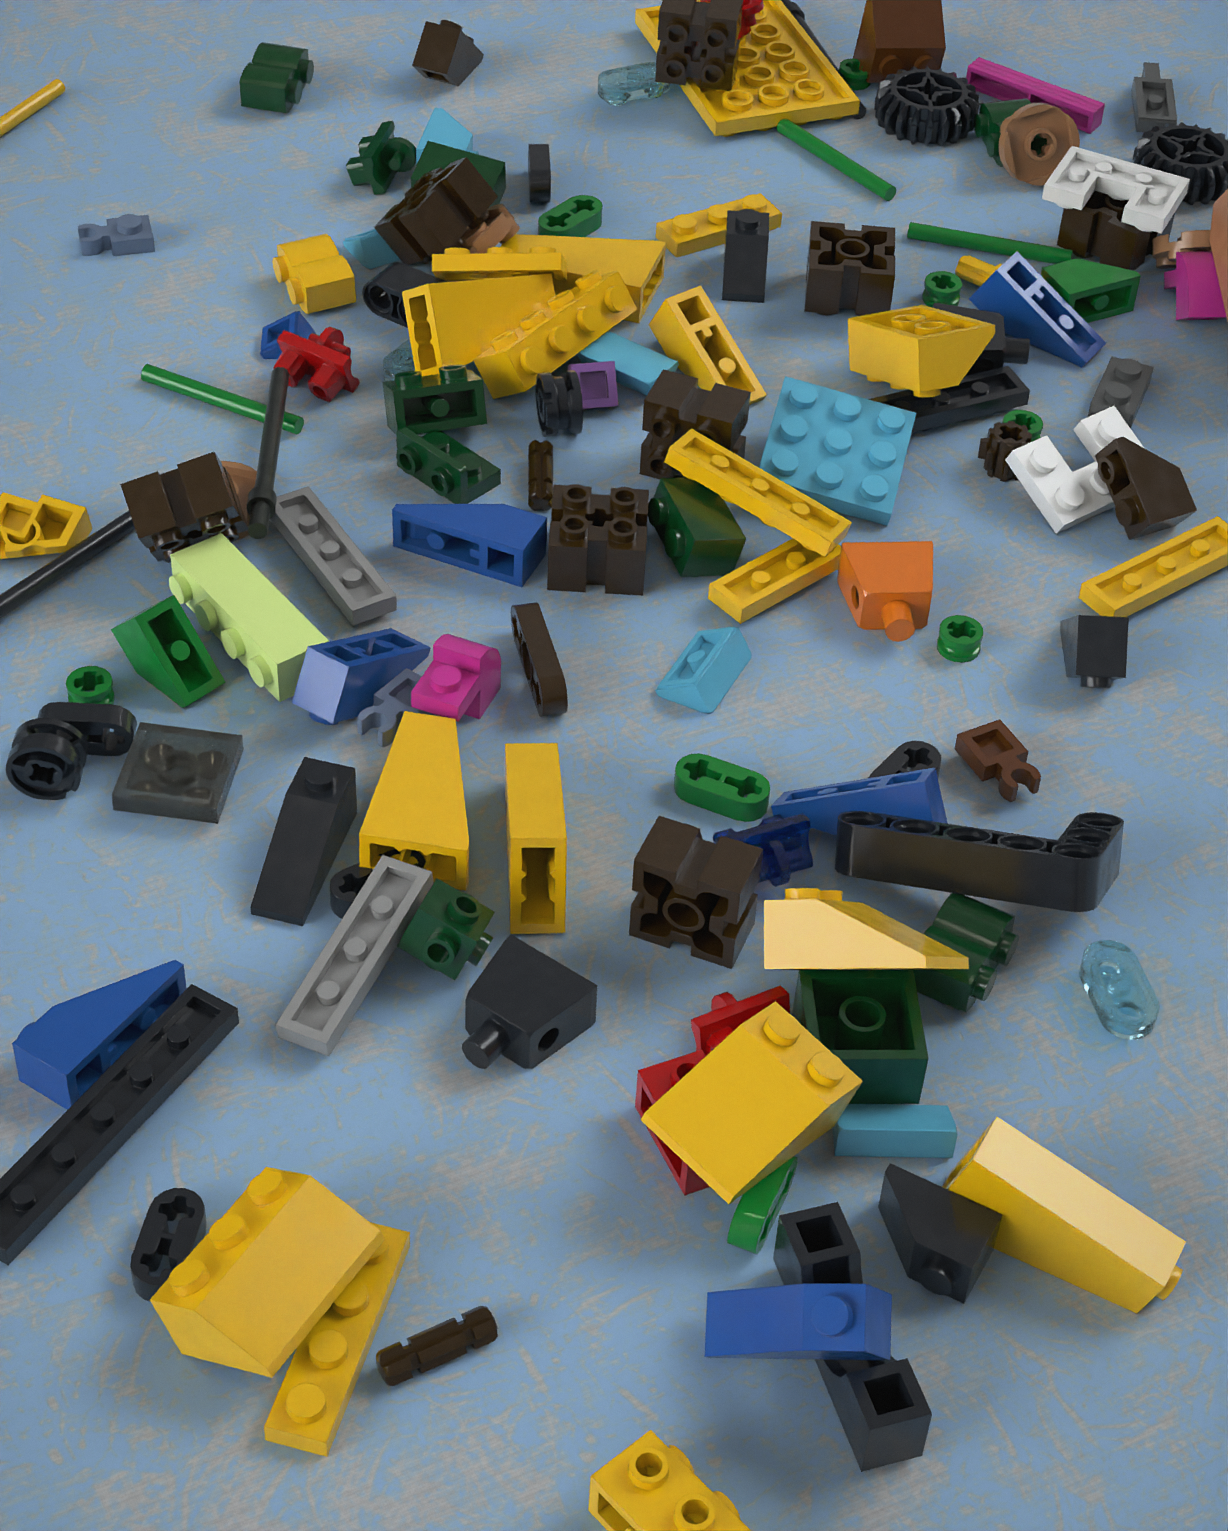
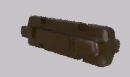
M534 440L528 445V506L534 511L539 509L548 511L552 508L553 445L548 440L543 442Z
M478 1306L462 1313L463 1320L457 1322L455 1318H451L407 1338L408 1345L402 1346L400 1342H397L379 1350L376 1353V1365L384 1382L388 1386L398 1385L413 1378L411 1371L415 1369L422 1374L467 1354L466 1347L472 1345L474 1349H478L495 1341L498 1337V1327L488 1307Z

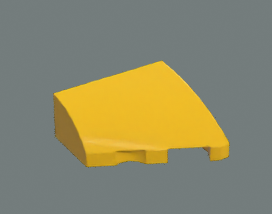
M2 492L0 496V559L64 553L86 539L93 529L86 507L43 494L38 502Z

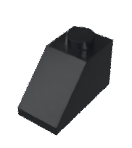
M752 209L727 211L722 300L764 303L769 213H761Z
M1077 615L1060 621L1066 677L1081 678L1080 687L1111 688V679L1126 678L1129 617Z
M890 1163L884 1174L878 1209L907 1277L921 1283L924 1288L934 1294L946 1295L964 1304L994 1250L1002 1214Z

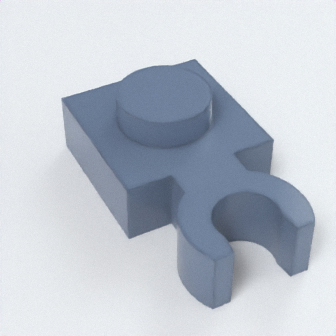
M125 214L119 218L106 219L107 226L96 224H82L78 226L79 242L81 243L82 255L84 256L97 255L104 250H112L113 256L155 252L154 237L148 215Z
M406 668L374 694V706L365 708L357 717L358 733L364 735L370 729L378 727V745L386 747L393 743L404 711L434 715L411 707V691L422 676Z

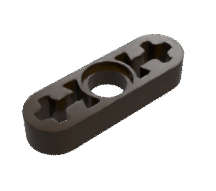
M537 602L512 605L511 627L513 638L538 714L542 717L566 713L568 697L565 678L540 606Z

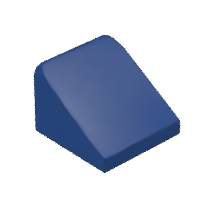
M295 311L263 327L260 351L263 359L279 358L282 351L277 339L283 330L308 339L310 334H316L300 311Z

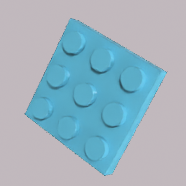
M785 376L759 468L832 511L888 526L916 413Z

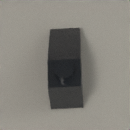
M304 757L285 794L251 903L252 915L304 926L357 814L355 768Z

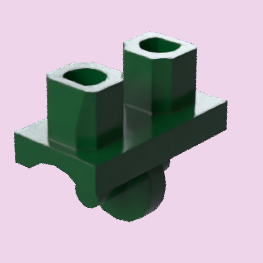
M393 121L382 122L375 135L362 137L358 144L360 156L350 158L346 164L352 184L354 186L370 184L374 195L386 193L397 172L410 171L416 164V148L414 144L402 137H394L395 125Z

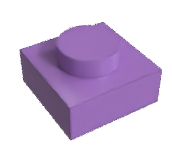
M615 361L568 365V370H575L578 375L583 409L618 406Z

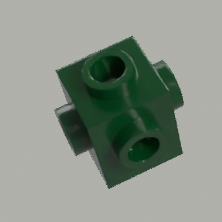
M437 878L417 909L397 947L421 960L431 969L440 971L456 980L466 961L477 966L493 937L484 931L495 912L479 903L473 896L462 893Z

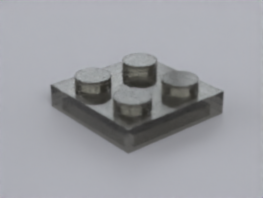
M140 722L111 795L113 810L218 824L244 750L242 735Z

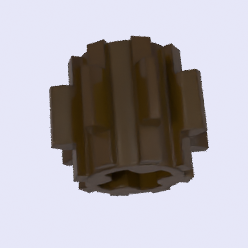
M1008 421V423L997 422L993 428H989L987 438H981L978 451V458L985 459L984 469L987 470L988 476L991 478L996 477L1003 482L1011 479L1019 480L1005 459L1012 450L1031 442L1032 434L1028 432V427L1015 424V421Z

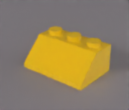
M925 305L848 318L850 370L866 375L867 380L871 382H888L892 389L912 390L916 397H935L941 394V389L960 384L995 335V325Z
M265 1167L259 1175L250 1181L247 1189L222 1218L218 1219L210 1227L207 1235L186 1259L172 1270L169 1278L151 1297L150 1302L181 1354L273 1378L385 1238L376 1226L311 1175Z

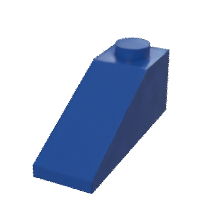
M1018 251L1004 262L969 298L979 310L995 312L1004 316L1005 333L1013 337L1029 338L1031 345L1081 368L1106 344L1094 329Z
M396 504L392 509L393 547L515 586L523 587L546 555L547 517L510 505Z
M392 628L308 646L292 703L309 711L311 719L325 725H337L341 721L358 717L362 710L374 705V694L406 668L414 670L429 656L431 647Z
M936 768L786 791L771 805L774 817L836 836L838 816L849 811L874 812L948 824Z
M172 960L52 1006L36 1022L25 1026L17 1039L12 1043L19 1081L68 1110L187 989L184 964L177 960Z
M793 1284L707 1292L704 1357L890 1360L892 1294L869 1284Z

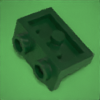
M403 427L396 432L397 466L454 504H468L501 484V469L442 431L429 432L422 437L407 427Z

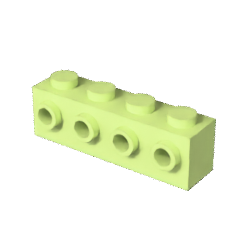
M222 533L170 554L172 576L169 577V587L180 604L185 603L195 613L199 624L205 631L211 630L218 637L225 651L232 659L238 658L249 670L253 681L259 687H265L279 702L294 696L307 647L329 642V640Z

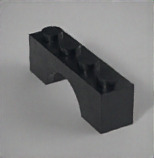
M838 1202L779 1215L773 1260L784 1285L863 1284L860 1250ZM892 1356L890 1360L815 1359L861 1472L923 1455L932 1412L908 1358L898 1361Z

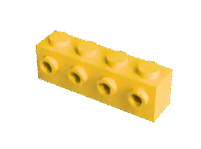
M595 270L580 277L575 281L576 287L563 291L547 301L548 307L522 318L519 321L520 327L494 338L490 342L492 347L473 359L493 399L529 390L535 385L538 373H552L637 310L619 271L600 275L599 271Z
M651 1429L590 1476L588 1511L607 1531H751L741 1521L738 1510L732 1501L720 1491L712 1492L695 1475L693 1466L687 1456L674 1445L667 1447Z

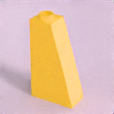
M515 234L500 246L512 249L513 253H530V248L538 246L552 247L556 249V253L561 252L567 263V280H553L556 295L573 289L577 286L575 283L577 279L592 271L598 270L600 275L619 271L637 308L636 311L624 320L634 323H640L664 278L666 242Z
M552 273L430 283L402 291L415 371L422 372V376L439 374L440 367L467 365L473 362V359L492 347L490 342L494 338L507 331L517 329L521 326L519 321L522 318L549 306L547 301L556 295Z
M404 711L359 832V867L374 869L381 858L378 855L392 849L401 851V854L393 855L391 858L414 865L418 861L413 856L410 857L412 850H415L424 856L426 863L423 869L432 872L433 882L438 878L455 889L467 890L469 882V835L456 719Z
M505 743V809L510 934L565 933L567 834L558 743Z
M996 1117L951 1170L942 1185L945 1189L1002 1214L994 1249L1134 1313L1141 1311L1155 1296L1162 1301L1165 1300L1173 1291L1182 1275L1183 1269L1178 1267L1176 1263L1186 1241L999 1117Z

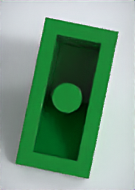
M1079 258L1045 266L1041 270V276L1087 323L1134 310L1141 277L1137 271Z
M175 595L146 608L111 629L136 673L182 708L187 707L226 683Z

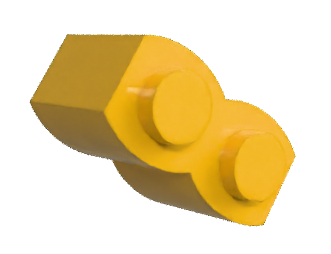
M320 234L277 245L278 257H274L272 260L274 273L279 283L285 282L287 285L288 294L293 305L299 304L306 314L356 302L353 271L347 260L342 255H339L333 240L328 234Z

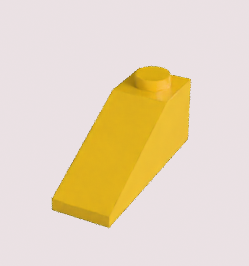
M701 285L664 300L648 325L667 357L678 361L679 366L677 368L687 376L698 378L697 386L704 390L711 391L714 384L718 383L751 392L749 405L763 400L767 396Z

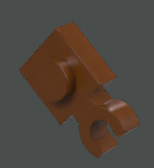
M1000 719L957 734L954 749L982 782L995 777L999 781V793L1005 800L1009 802L1016 800L1019 787L1017 783L1025 785L1032 794L1038 792L1041 781L1040 772L1033 765L1026 763L1029 751Z

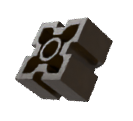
M663 0L659 10L657 40H661L656 56L655 82L686 85L688 77L701 79V88L731 91L738 68L740 40L737 39L741 28L743 0H711L710 3L698 2L697 0Z
M465 157L450 163L444 170L440 167L423 174L404 194L405 198L399 204L394 205L374 228L404 264L410 265L419 261H423L426 264L432 261V254H444V250L447 248H460L465 242L462 236L468 230L466 227L474 229L483 223L490 215L487 209L498 196L469 159Z
M1094 191L1082 210L1063 208L1057 246L1073 250L1072 253L1080 258H1091L1095 255L1100 257L1099 263L1134 271L1144 263L1145 256L1152 255V239L1169 234L1170 237L1175 213L1162 234L1154 231H1141L1133 225L1121 222L1124 207L1129 200H1116L1108 194Z
M811 221L806 264L804 312H815L828 316L838 314L839 308L854 309L855 316L890 311L895 281V228L862 225L861 231L845 230V224Z
M663 369L644 399L642 430L649 433L641 444L639 474L656 479L677 478L678 475L683 476L680 471L664 461L669 447L690 429H694L744 459L746 436H742L741 433L748 422L751 392L718 383L714 384L711 391L697 388L698 378Z
M215 452L177 464V469L163 474L157 471L120 484L138 539L146 548H149L150 553L158 562L165 559V562L171 563L170 554L220 533L232 543L239 538V533L248 530L232 478L226 468L222 466Z
M579 484L554 485L548 544L547 590L586 592V585H604L606 594L643 596L649 490L619 487L611 488L610 495L591 494L592 487Z
M658 816L634 859L632 891L638 893L631 904L629 935L669 949L672 943L676 941L691 946L690 956L732 969L755 924L758 894L753 892L760 880L763 849L722 835L717 844L702 839L700 828Z

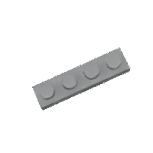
M309 486L277 496L275 514L270 520L353 626L397 610L396 594Z
M382 855L275 1024L278 1038L330 1056L401 940L420 904L434 884L431 871Z

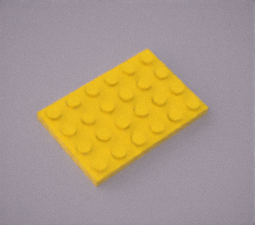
M763 0V10L755 14L756 24L750 26L751 31L749 34L739 39L738 68L731 91L701 88V79L688 77L686 85H679L714 136L729 137L746 131H767L772 127H777L782 119H788L796 125H804L810 121L823 119L838 120L843 116L859 113V98L781 0ZM661 6L636 9L635 23L657 53L661 40H657L659 10Z

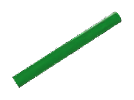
M782 119L779 121L777 131L882 199L890 201L894 198L896 187L790 120Z
M910 222L907 234L909 239L1012 256L1018 251L1025 259L1052 264L1071 260L1073 251Z
M146 364L141 371L142 381L264 423L267 405L150 364ZM284 411L282 430L296 435L299 434L304 425L303 417Z

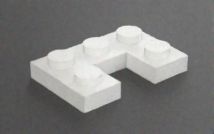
M1071 146L1044 184L1042 199L1054 202L1062 208L1082 210L1094 191L1102 192L1116 200H1129L1124 207L1121 222L1133 225L1141 231H1154L1162 234L1187 194L1190 179Z
M1115 406L1082 419L1073 429L1095 460V462L1072 472L1047 435L1012 450L1005 459L1056 534L1115 507L1106 483L1099 476L1095 455L1119 437H1125L1143 447Z

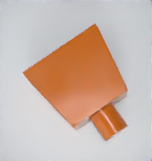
M932 541L844 542L841 544L837 582L859 628L864 630L885 629L887 638L899 642L909 639L914 634L915 629H922L927 625L933 590Z

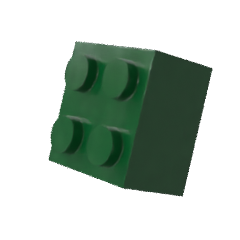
M799 970L792 1016L863 1081L849 1104H919L929 1058L914 971Z

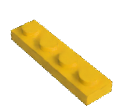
M690 429L669 447L664 461L666 464L680 471L684 477L697 481L716 492L723 500L736 504L755 515L764 524L777 528L799 541L808 550L816 551L826 557L848 533L852 523L850 520L694 429Z
M1218 516L1117 565L1081 583L1078 598L1100 616L1128 617L1228 566V523Z
M372 1223L381 1231L385 1240L296 1348L264 1425L266 1441L328 1457L409 1251L410 1232Z

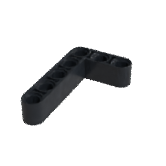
M849 811L838 816L835 870L842 875L1062 911L1087 912L1098 907L1119 875L1124 820L1106 813H1082L1073 819L1058 840L874 812Z

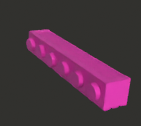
M980 57L968 65L966 79H968V84L975 86L978 92L1002 101L1027 98L1031 103H1046L1055 106L1068 114L1074 120L1079 130L1091 134L1102 123L1105 104Z

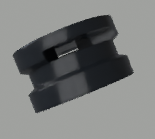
M568 370L560 376H552L550 372L538 373L535 383L536 409L543 437L556 436L558 431H565L567 429L572 434H580L583 428V402L576 371Z
M36 718L26 721L15 732L5 768L7 778L17 790L32 798L42 800L64 799L67 792L71 790L75 792L80 785L83 767L88 755V743L83 734L67 722L53 718ZM46 727L52 728L51 733H41L37 728ZM57 730L67 733L70 737L63 738L56 735Z

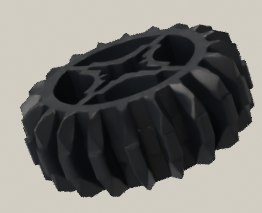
M928 66L925 69L911 67L910 71L899 69L896 74H888L886 80L880 82L875 97L874 110H876L875 117L878 119V126L885 128L887 134L896 135L897 140L906 139L911 141L912 145L924 143L926 147L928 144L943 146L944 142L953 144L957 143L958 138H967L968 133L974 130V117L979 113L980 103L978 102L979 95L976 93V87L968 84V79L957 78L955 72L946 73L942 71V68L931 70Z
M1181 122L1179 125L1174 126L1170 123H1165L1164 127L1155 126L1152 127L1151 131L1144 132L1142 138L1138 140V145L1134 149L1133 163L1190 179L1187 194L1182 202H1188L1190 205H1193L1195 202H1201L1206 205L1209 204L1210 200L1216 201L1228 189V140L1225 139V134L1214 133L1211 127L1204 129L1198 127L1197 124L1188 126Z

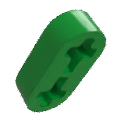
M577 195L569 198L539 217L538 235L588 236L601 227L602 202L596 197L589 195Z
M700 753L686 755L676 764L674 790L681 800L742 822L758 820L767 813L770 784L763 775Z
M793 1156L742 1195L731 1221L727 1243L755 1254L760 1252L791 1187L797 1167V1157Z

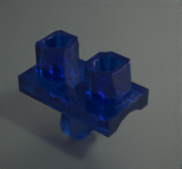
M803 813L783 818L778 814L764 818L756 827L739 832L729 828L714 833L712 837L713 843L716 844L722 835L762 848V865L758 883L769 880L775 887L789 883L791 873L813 867V858L808 841L811 828L810 819Z

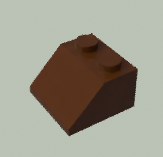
M866 0L853 58L860 61L858 69L868 73V78L866 79L868 83H880L886 80L888 74H896L899 69L910 71L911 67L925 69L927 66L931 70L941 68L946 50L941 0Z

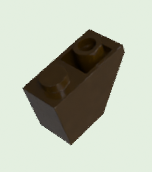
M441 20L440 24L426 21L412 66L425 78L460 86L482 62L484 54L476 47L474 39L462 32L463 27L448 20Z
M1119 437L1095 455L1099 476L1108 487L1115 504L1116 517L1119 523L1124 526L1129 540L1174 527L1197 511L1180 468L1125 437Z

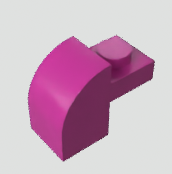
M1212 251L1176 252V269L1164 272V289H1176V320H1218L1227 318Z
M443 634L433 644V661L411 691V707L441 717L454 718L457 722H459L463 714L480 719L501 688V658L499 651L496 648L461 637Z

